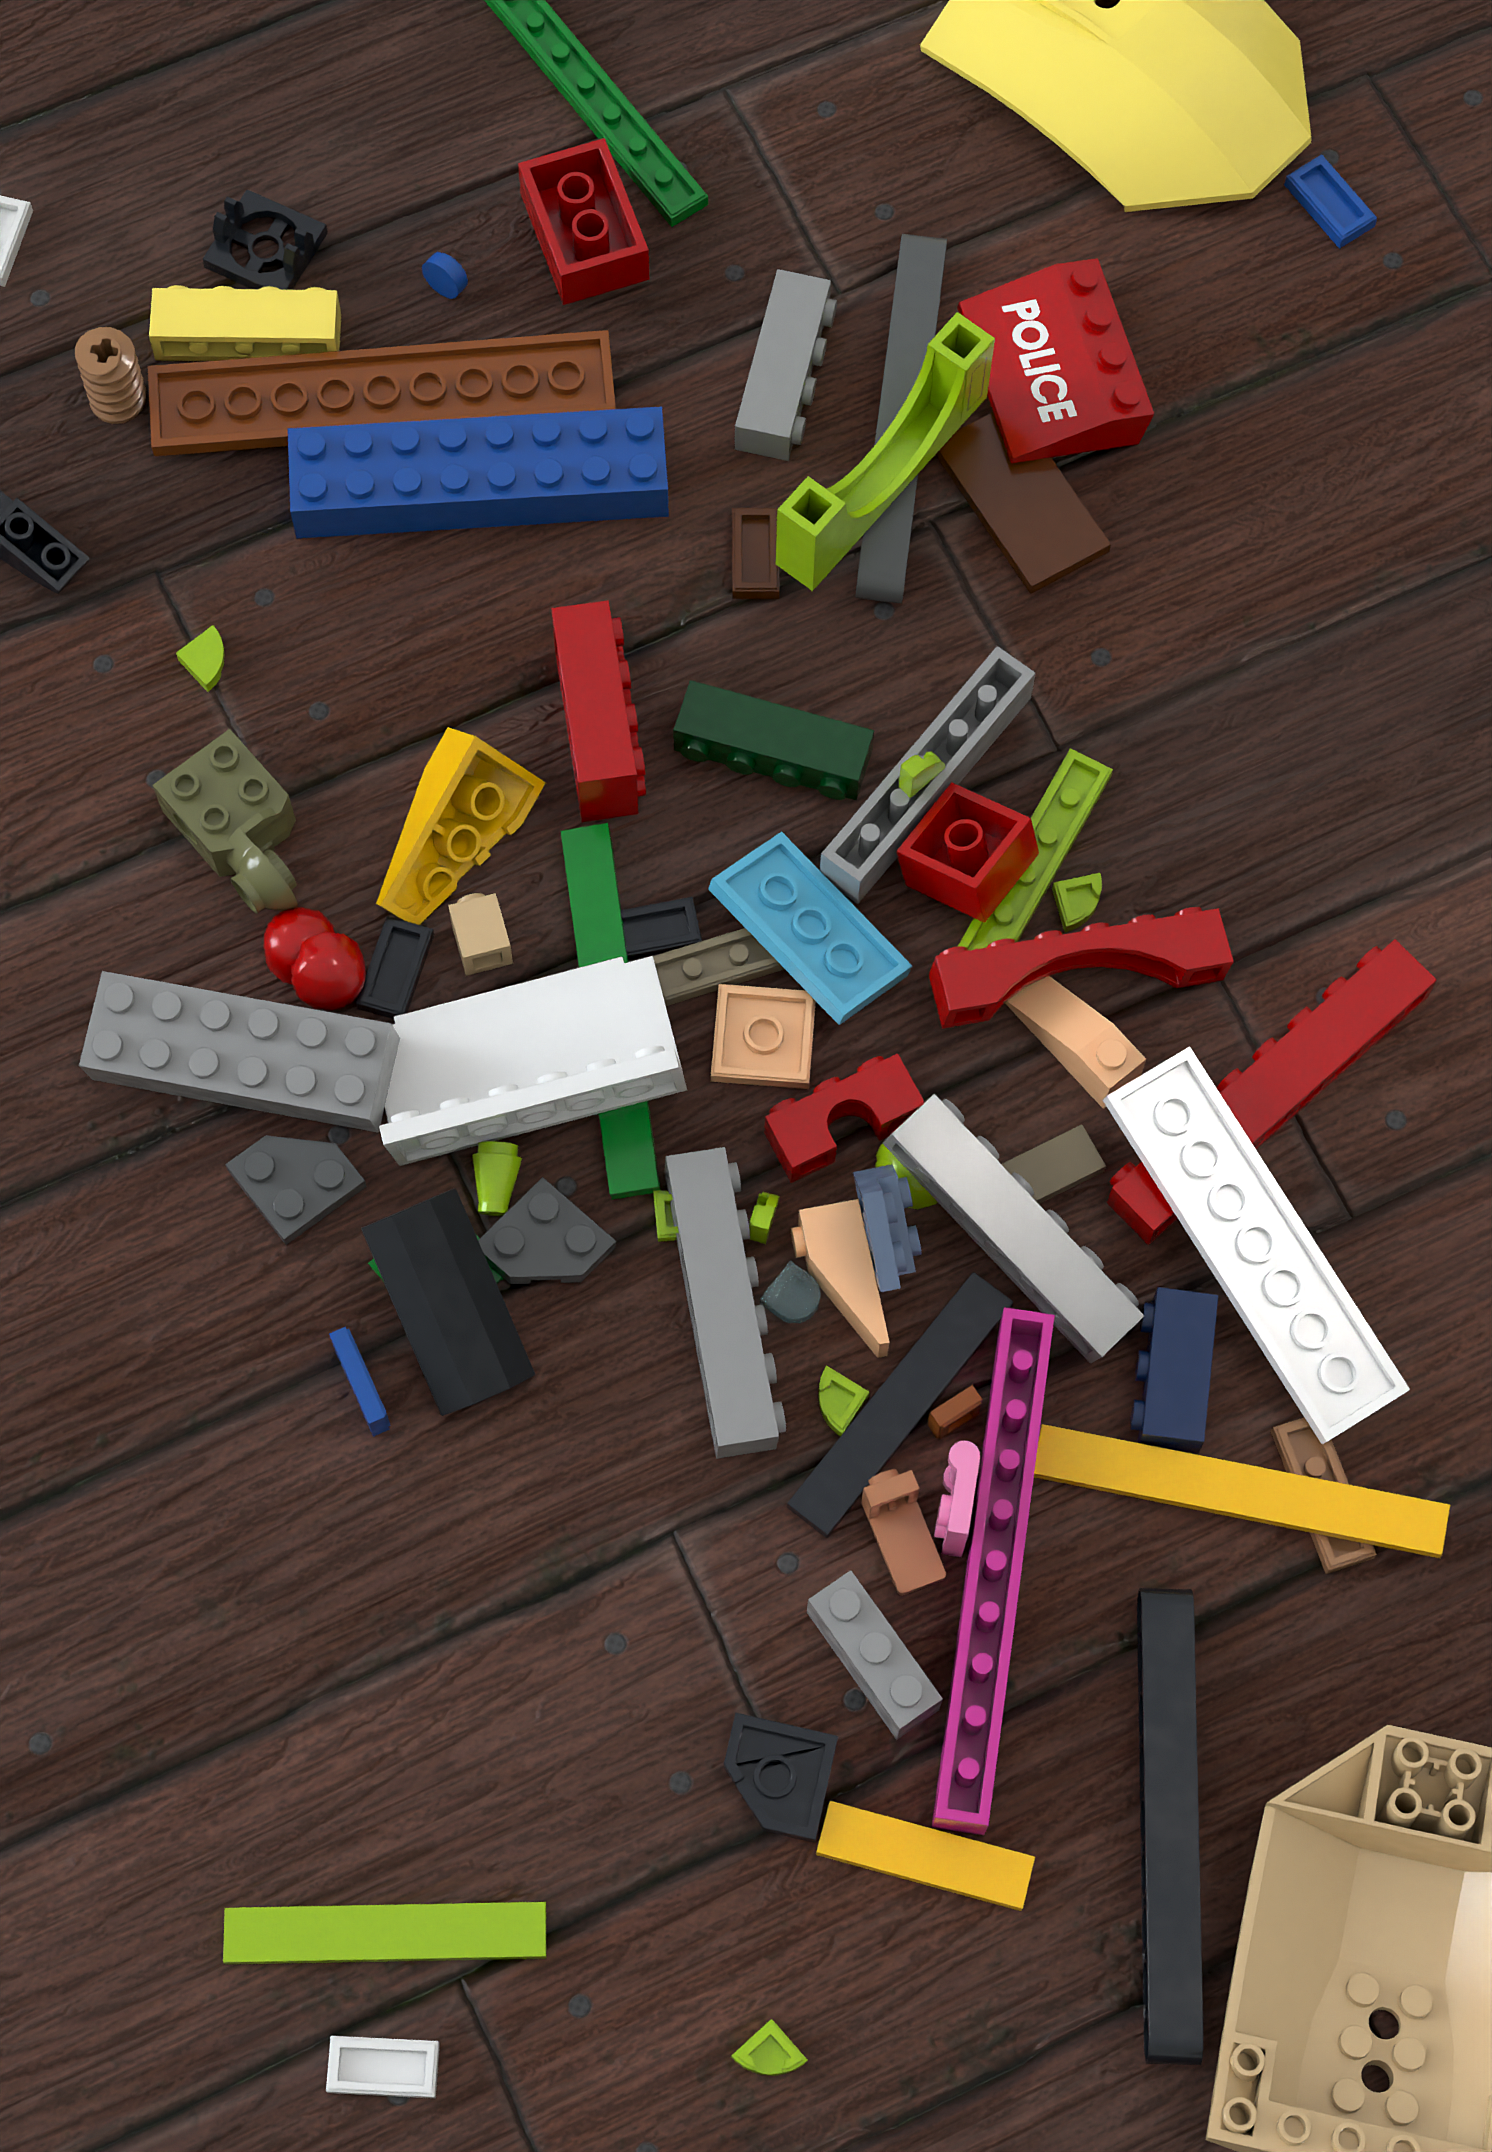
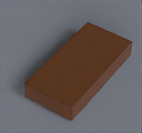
M732 508V599H779V567L776 565L778 508Z

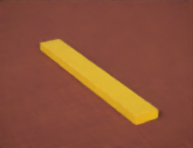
M1044 1424L1041 1426L1034 1478L1441 1558L1450 1510V1504Z

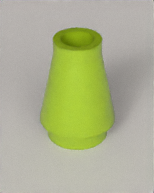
M496 1141L478 1143V1153L472 1156L479 1214L503 1216L508 1211V1205L522 1158L517 1156L518 1145Z

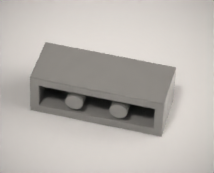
M851 1570L808 1599L807 1614L896 1740L939 1711L943 1698Z

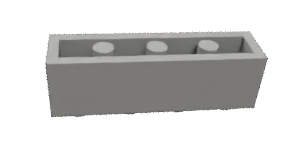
M777 269L735 424V450L789 461L793 444L801 445L806 427V418L800 417L803 404L812 405L817 378L811 377L813 366H822L827 346V339L821 338L824 326L832 328L836 314L837 300L830 299L831 280Z

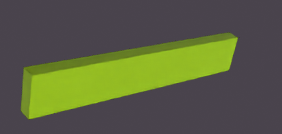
M1070 748L1031 817L1039 850L1038 856L985 923L975 918L972 920L958 946L974 950L986 948L990 943L1000 939L1011 938L1015 942L1019 941L1111 778L1113 769Z
M546 1902L225 1908L223 1963L225 1965L546 1959Z

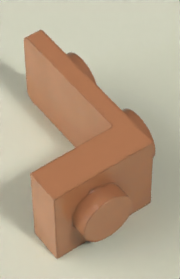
M891 1469L868 1480L870 1486L863 1488L861 1503L897 1593L903 1596L943 1581L946 1577V1571L917 1502L920 1488L913 1471L910 1470L899 1474L897 1469Z

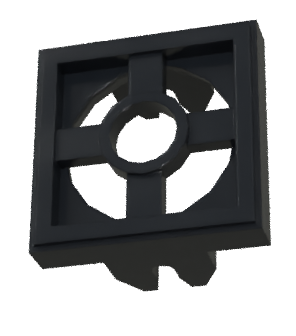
M246 190L240 201L226 197L224 200L225 215L217 212L214 216L213 234L215 240L203 257L204 268L251 289L270 286L281 290H293L328 234L327 226L320 221L250 190ZM270 217L274 219L268 231L259 232L255 235L241 229L242 225L256 218ZM290 226L295 231V246L287 243L284 248L282 237ZM263 240L274 241L279 246L278 252L270 258L256 256L253 249L257 243ZM232 242L248 249L250 260L245 268L239 265L232 256ZM278 263L284 266L275 272L260 273L263 267H272Z

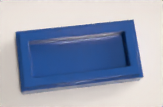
M1322 154L1286 176L1284 186L1339 249L1375 227L1377 217Z
M345 1326L329 1333L335 1352L373 1437L390 1430L389 1426L391 1425L388 1415L350 1329H346Z

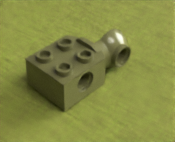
M228 729L152 785L161 810L219 877L235 875L231 878V883L242 900L254 913L258 914L265 908L275 911L298 907V902L292 892V889L297 886L295 878L279 856L273 852L275 846L290 836L296 822L289 795L231 729Z

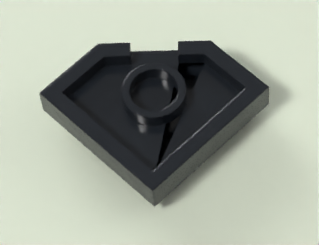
M735 1713L724 1761V1769L763 1831L815 1843L838 1736Z

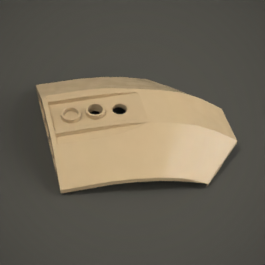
M1386 1725L1266 1803L1252 1864L1232 1972L1207 2127V2141L1237 2152H1492V1747ZM1377 2010H1386L1392 2013L1399 2025L1397 2035L1392 2039H1381L1375 2036L1369 2027L1371 2013ZM1368 2065L1381 2067L1389 2077L1388 2090L1381 2093L1369 2090L1362 2081V2069Z

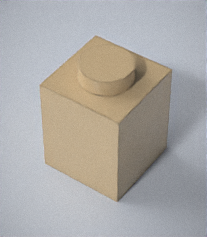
M482 893L469 894L460 898L457 903L448 905L452 928L466 976L513 964L511 945L496 893L486 896Z

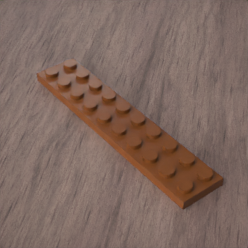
M608 330L148 366L151 448L154 456L288 446V428L616 409Z

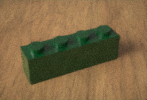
M690 680L673 729L674 751L680 752L684 757L692 761L705 762L711 760L725 764L736 773L749 775L754 772L772 777L775 782L783 786L797 787L802 785L816 789L823 796L830 799L843 800L849 798L857 801L873 750L874 730Z

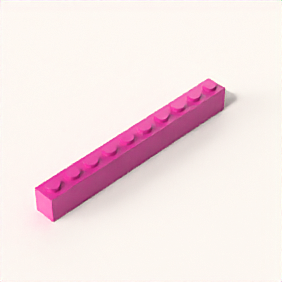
M1004 1307L999 1324L932 1827L984 1835L989 1825L1055 1317L1053 1314Z

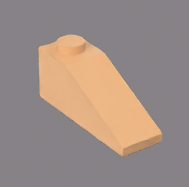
M1050 976L1023 988L1005 1003L1103 1109L1107 1107L1103 1102L1107 1095L1141 1076L1146 1058L1112 1022Z
M859 1199L799 1210L798 1227L791 1228L796 1258L805 1256L808 1273L876 1357L887 1356L890 1342Z

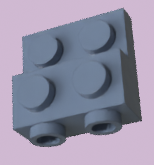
M893 1164L853 1172L879 1289L881 1292L900 1289L899 1275L916 1272L913 1256L922 1255L916 1225L907 1227L904 1208L913 1206L907 1177L898 1178Z

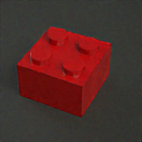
M951 782L897 849L896 853L906 886L985 923L1038 856L1039 850L1031 818Z

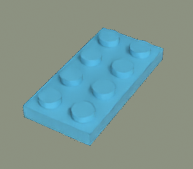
M782 831L719 873L710 882L708 890L838 1025L909 975L912 965Z

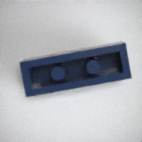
M1157 1287L1152 1303H1143L1142 1314L1144 1317L1141 1319L1140 1332L1149 1333L1147 1351L1139 1350L1135 1381H1142L1144 1385L1142 1400H1133L1130 1430L1139 1431L1138 1443L1196 1455L1199 1454L1205 1440L1218 1295Z

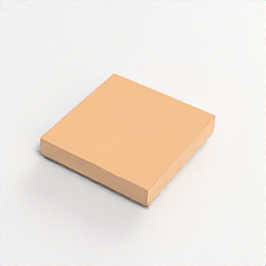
M719 984L711 1082L809 1089L816 1001L804 990Z

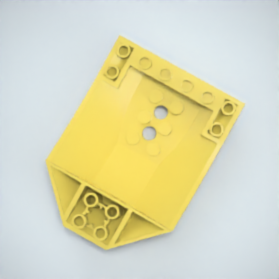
M949 0L920 44L923 53L991 94L1056 143L1104 186L1124 206L1125 212L1253 199L1311 143L1300 40L1264 0H1120L1112 8H1100L1095 4L1096 0Z

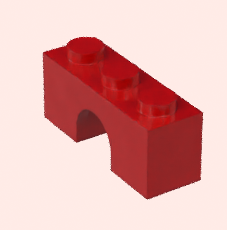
M898 1054L884 1059L883 1056L874 1057L859 1066L857 1069L858 1073L843 1080H840L839 1077L825 1080L814 1088L813 1094L799 1101H796L795 1098L783 1100L770 1109L769 1115L765 1116L764 1133L791 1183L835 1162L837 1145L828 1128L838 1118L856 1116L864 1119L872 1127L880 1141L889 1137L925 1103Z

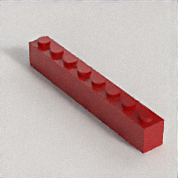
M1396 939L1383 950L1375 946L1368 951L1357 963L1356 967L1359 971L1348 981L1343 976L1335 980L1322 994V998L1325 1000L1313 1011L1309 1007L1302 1009L1287 1025L1290 1032L1278 1042L1273 1037L1268 1039L1253 1054L1252 1059L1255 1062L1243 1073L1238 1068L1234 1069L1217 1086V1090L1256 1150L1429 997L1437 979ZM1142 1161L1137 1166L1132 1162L1127 1163L1110 1180V1184L1113 1187L1107 1204L1147 1245L1151 1244L1178 1220Z

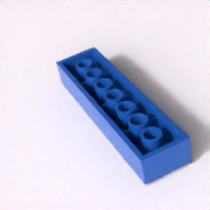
M662 407L288 428L290 512L296 539L669 517Z

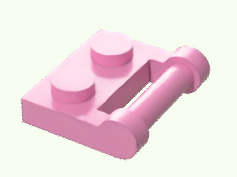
M959 1441L950 1449L948 1455L949 1466L943 1475V1485L951 1495L942 1494L934 1537L944 1539L941 1554L962 1557L969 1534L980 1462V1452L977 1446L969 1441Z

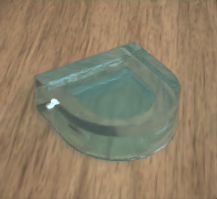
M790 1261L760 1298V1304H763L767 1310L785 1322L802 1323L809 1320L817 1312L820 1303V1288L811 1275Z

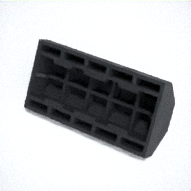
M456 1188L361 1228L442 1416L474 1405L536 1375Z

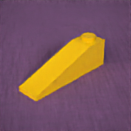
M448 727L423 771L376 904L403 921L420 925L457 889V882L475 864L480 866L491 856L489 850L506 834L512 835L524 823L546 782L478 737Z

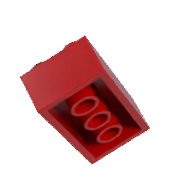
M609 600L551 608L555 655L581 822L639 814L638 797L646 796L645 765L642 747H639L638 722L635 704L631 701V680L628 661L624 658V637L621 618H611Z

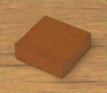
M971 1385L932 1410L929 1414L927 1425L937 1439H942L977 1417L983 1399L974 1386Z

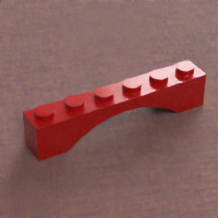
M1189 907L1178 911L1174 916L1156 919L1154 915H1142L1131 919L1127 924L1109 927L1108 923H1095L1084 927L1080 932L1063 935L1061 931H1047L1037 935L1033 940L1021 942L1005 938L990 943L986 948L968 950L964 946L952 947L935 956L929 972V979L943 1029L990 1021L1002 1005L1023 988L1049 975L1071 969L1091 967L1126 969L1155 977L1175 988H1182L1224 980L1234 961L1219 908L1202 911L1200 907Z

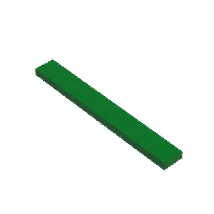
M484 0L598 139L605 138L611 155L671 227L708 205V195L545 0Z
M608 823L561 831L579 968L618 957H623L624 963L629 962L611 832ZM645 1101L599 1113L611 1199L661 1191L649 1102Z

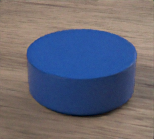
M436 252L422 265V273L428 284L437 293L446 298H456L468 284L465 270L448 254Z

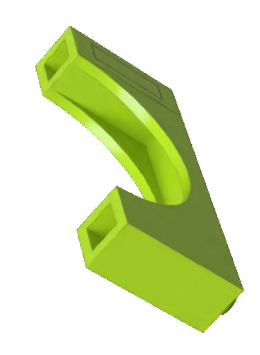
M958 312L928 343L922 368L906 401L883 436L865 458L843 479L827 489L807 476L778 508L776 565L812 591L821 583L987 398L995 342L994 337Z

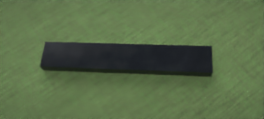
M973 1272L788 1501L787 1508L824 1537L828 1538L862 1496L863 1488L870 1486L868 1480L882 1471L1000 1323L1004 1307L1012 1308L1013 1301Z

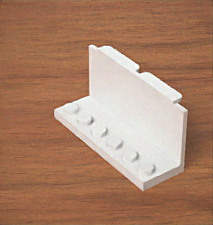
M653 956L624 963L623 957H618L394 1016L395 1024L392 1025L399 1035L400 1041L385 1103L388 1123L380 1125L379 1128L383 1145L399 1166L474 1147L479 1142L496 1141L686 1091L687 1087Z

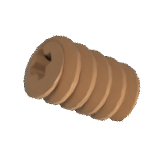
M98 327L87 331L79 338L75 346V359L78 363V369L81 373L93 413L102 421L111 424L125 423L134 419L143 410L145 405L146 387L131 339L122 331L112 327Z

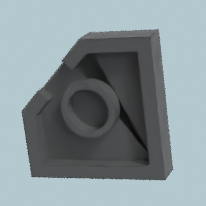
M266 1135L225 1164L228 1172L285 1245L367 1187L363 1177L336 1143Z
M543 1177L478 1240L488 1265L509 1284H531V1280L561 1279V1283L582 1282L616 1246V1241Z

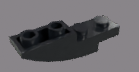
M0 490V559L38 584L59 594L89 562L90 558L21 500L16 498L13 501Z

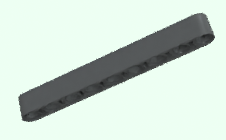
M902 234L875 445L906 401L922 368L928 343L936 336L947 239L910 234ZM918 474L864 533L855 598L902 604Z

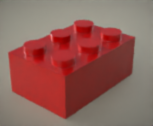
M605 138L518 163L521 197L563 305L650 280L649 249Z

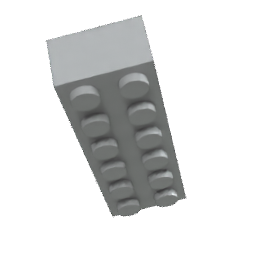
M102 971L79 1067L92 1080L379 1133L400 1037L391 1023Z

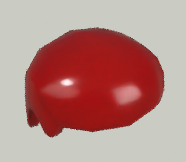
M296 907L281 911L268 923L264 933L263 944L266 964L270 972L283 983L292 984L291 965L295 963L299 956L300 946L304 940L324 932L336 933L334 925L321 911Z
M324 932L304 940L300 946L299 956L295 963L291 965V982L296 996L314 1009L334 1011L351 1004L363 989L366 977L365 961L359 944L345 934Z

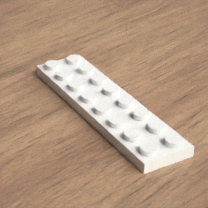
M1190 1047L1103 1099L1108 1110L1321 1444L1333 1439L1410 1390Z

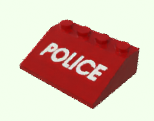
M1098 258L1054 264L958 303L957 309L959 314L995 338L987 396L1011 463L1140 443L1154 416V411Z

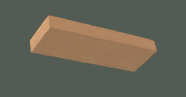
M1305 1417L1273 1427L1271 1434L1287 1473L1349 1485L1332 1440L1321 1444ZM1310 1533L1325 1574L1374 1559L1377 1555L1374 1546L1370 1544Z

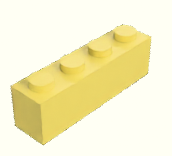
M180 285L168 288H152L149 339L155 360L218 361L339 351L341 311L337 290H326L320 287H310L305 290H281L270 286L260 289H234L229 286H218L213 289H190Z

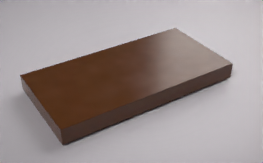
M993 412L957 430L935 454L1030 594L1110 552L1111 543L1051 457L1017 463L1010 462Z

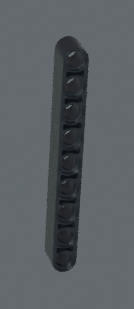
M1139 1588L1137 1596L1144 2056L1146 2064L1201 2065L1203 2058V1999L1194 1598L1192 1589Z

